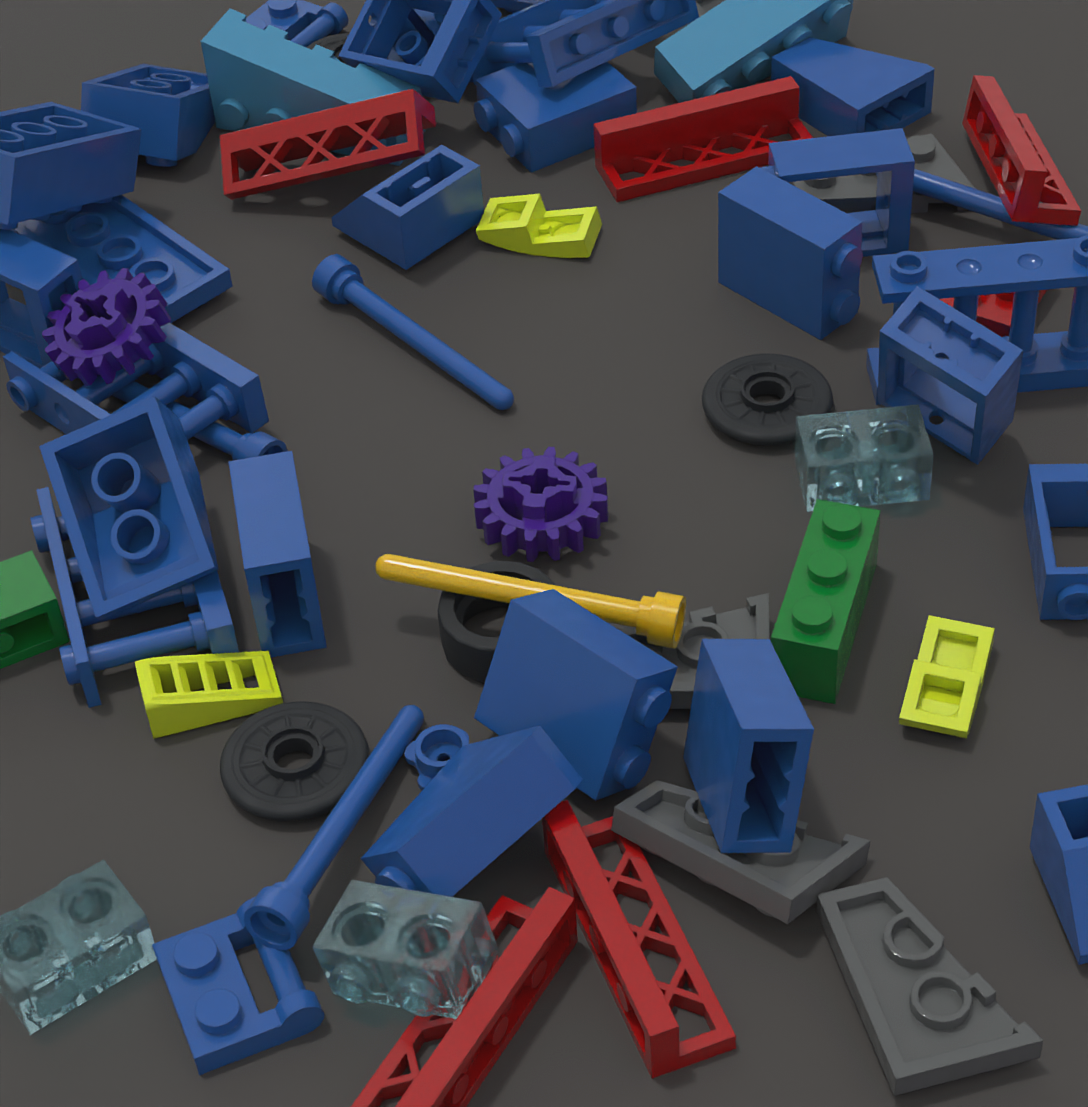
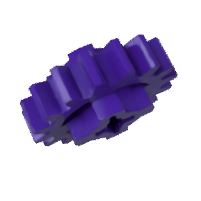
M122 268L115 279H111L107 271L104 270L99 273L97 283L90 285L84 279L79 281V290L73 295L63 294L60 297L65 305L64 308L48 313L47 318L53 324V327L42 331V337L48 343V346L44 349L68 380L73 381L79 377L85 386H91L97 376L101 375L106 384H111L114 381L116 371L123 369L127 374L132 375L135 373L134 363L140 358L151 360L154 357L149 346L151 343L165 342L167 336L160 327L171 322V317L165 310L168 304L156 285L151 284L144 273L141 272L133 278L127 268Z
M548 447L544 455L534 456L529 448H525L522 450V459L514 461L504 455L499 458L500 471L485 468L482 471L483 484L474 485L475 503L473 505L476 528L484 530V540L487 545L502 541V552L507 557L514 554L518 549H522L526 552L527 562H534L538 553L548 551L549 556L554 561L560 560L561 548L568 546L578 553L583 551V536L598 539L601 536L600 523L608 522L606 478H597V465L594 462L579 467V455L574 451L563 459L556 457L555 447Z

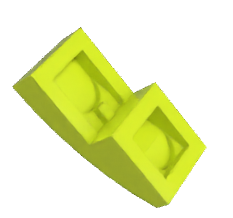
M540 194L490 198L476 233L481 241L519 253L556 258H585L591 255L602 226V221L597 206L546 211Z
M929 615L918 659H914L899 716V724L967 738L983 686L994 642L995 628Z

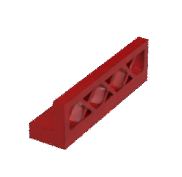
M973 75L962 125L1011 220L1014 222L1078 226L1082 210L1027 114L1014 113L994 76Z
M792 76L594 123L596 169L615 201L621 202L750 170L756 166L769 165V143L777 142L768 140V138L787 133L790 134L792 140L813 138L799 119L800 87ZM730 147L744 150L735 154L719 152V150ZM681 159L695 162L694 164L682 167L670 164V162ZM632 171L645 174L644 176L622 181L619 176L620 174Z
M409 89L220 135L224 195L233 200L425 155L423 130L436 127L434 106L416 90ZM407 134L408 142L388 147L378 141ZM373 145L376 146L377 148H379V149H375V150H371V151H370V149L373 147ZM356 146L349 156L336 158L329 153ZM308 157L302 166L289 170L281 164ZM324 157L329 159L328 161L321 162ZM239 167L244 171L260 168L253 178L239 180ZM276 168H278V169L281 171V172L274 173V171L276 170Z
M565 800L560 802L542 818L545 853L563 892L575 898L576 919L651 1078H656L736 1049V1035L640 846L611 831L613 816L581 827L569 801ZM616 841L623 856L616 870L611 872L601 868L592 848ZM630 871L634 879L628 877ZM618 894L647 903L650 911L641 927L628 923L616 899ZM657 925L662 934L654 932ZM645 949L675 959L678 967L670 984L656 980L643 954ZM685 982H687L691 992L682 989ZM676 1006L704 1016L711 1031L679 1042V1025L672 1013L673 1007Z
M548 887L533 909L501 895L351 1107H379L384 1100L402 1096V1098L395 1107H466L577 944L575 898ZM508 924L519 928L514 938L500 958H498L494 945L498 937ZM487 954L489 961L482 962V960ZM482 982L465 1008L459 1013L455 998L464 986ZM449 1010L450 1016L442 1018L446 1011ZM443 1038L419 1071L415 1055L424 1042ZM409 1066L410 1074L402 1075Z

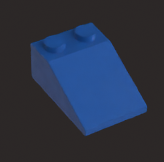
M141 64L82 82L81 111L141 128L138 155L146 156V163L151 165L176 166L178 160L196 153L215 123L206 73Z
M153 396L39 446L97 619L101 621L219 570L200 475L180 419L157 397Z

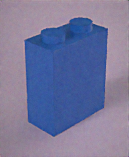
M609 62L596 66L553 87H539L533 63H518L476 79L477 102L474 103V114L477 123L483 131H489L502 144L505 152L510 157H515L531 173L595 148L594 123L637 113L636 86Z
M756 166L718 192V283L815 338L822 340L839 326L849 323L858 313L860 306V264L863 258L861 249L863 222Z
M292 451L228 461L244 571L261 651H269L272 658L327 648Z
M554 589L515 598L510 601L474 719L499 736L540 725L582 777L583 781L577 788L596 801L636 786L645 776L651 762V755L648 752L657 726L664 719L671 706L672 696L669 692L678 666Z
M701 639L683 759L721 853H791L814 728L770 639Z

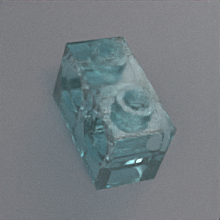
M919 404L796 416L795 464L807 512L813 511L817 499L854 506L930 500L933 451Z
M104 860L81 873L67 877L55 888L20 908L0 916V992L30 1035L156 960L152 947L154 940L146 914Z
M356 880L350 881L312 946L333 995H337L352 1003L362 1004L368 1001L403 1008L417 1016L428 1017L438 1015L453 1019L458 1018L486 978L499 953L481 902Z

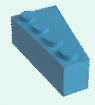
M725 0L655 46L654 74L679 103L751 86L771 75L772 56L809 37L833 43L846 37L853 9V0Z
M231 8L201 40L216 127L235 132L409 89L416 90L422 96L420 87L362 63H359L356 68L351 67L336 58L334 51L317 44L311 50L287 40L288 32L268 25L265 30L246 22L247 15ZM407 134L378 140L386 147L408 142ZM373 145V147L370 149V151H371V150H375V149H379V148H377L376 146ZM356 146L331 152L350 155ZM404 160L388 164L400 166Z

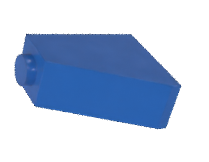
M812 37L771 57V81L792 76L800 87L799 119L826 136L904 128L931 113L935 69L928 64Z
M540 725L463 745L360 859L375 875V885L379 892L389 902L401 907L404 911L442 906L573 792L583 779Z

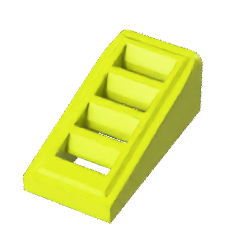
M269 651L163 656L135 661L153 739L258 713L266 708L283 703ZM256 675L259 687L245 688L243 678ZM230 682L232 689L218 690V684ZM204 688V691H194Z

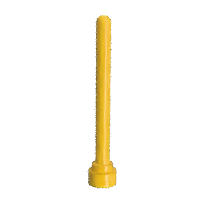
M393 554L380 556L375 564L376 573L385 580L504 603H510L515 598L554 589L606 622L635 627L636 634L646 636L648 644L675 649L679 643L684 625L686 597L658 591L655 597L644 595L641 601Z

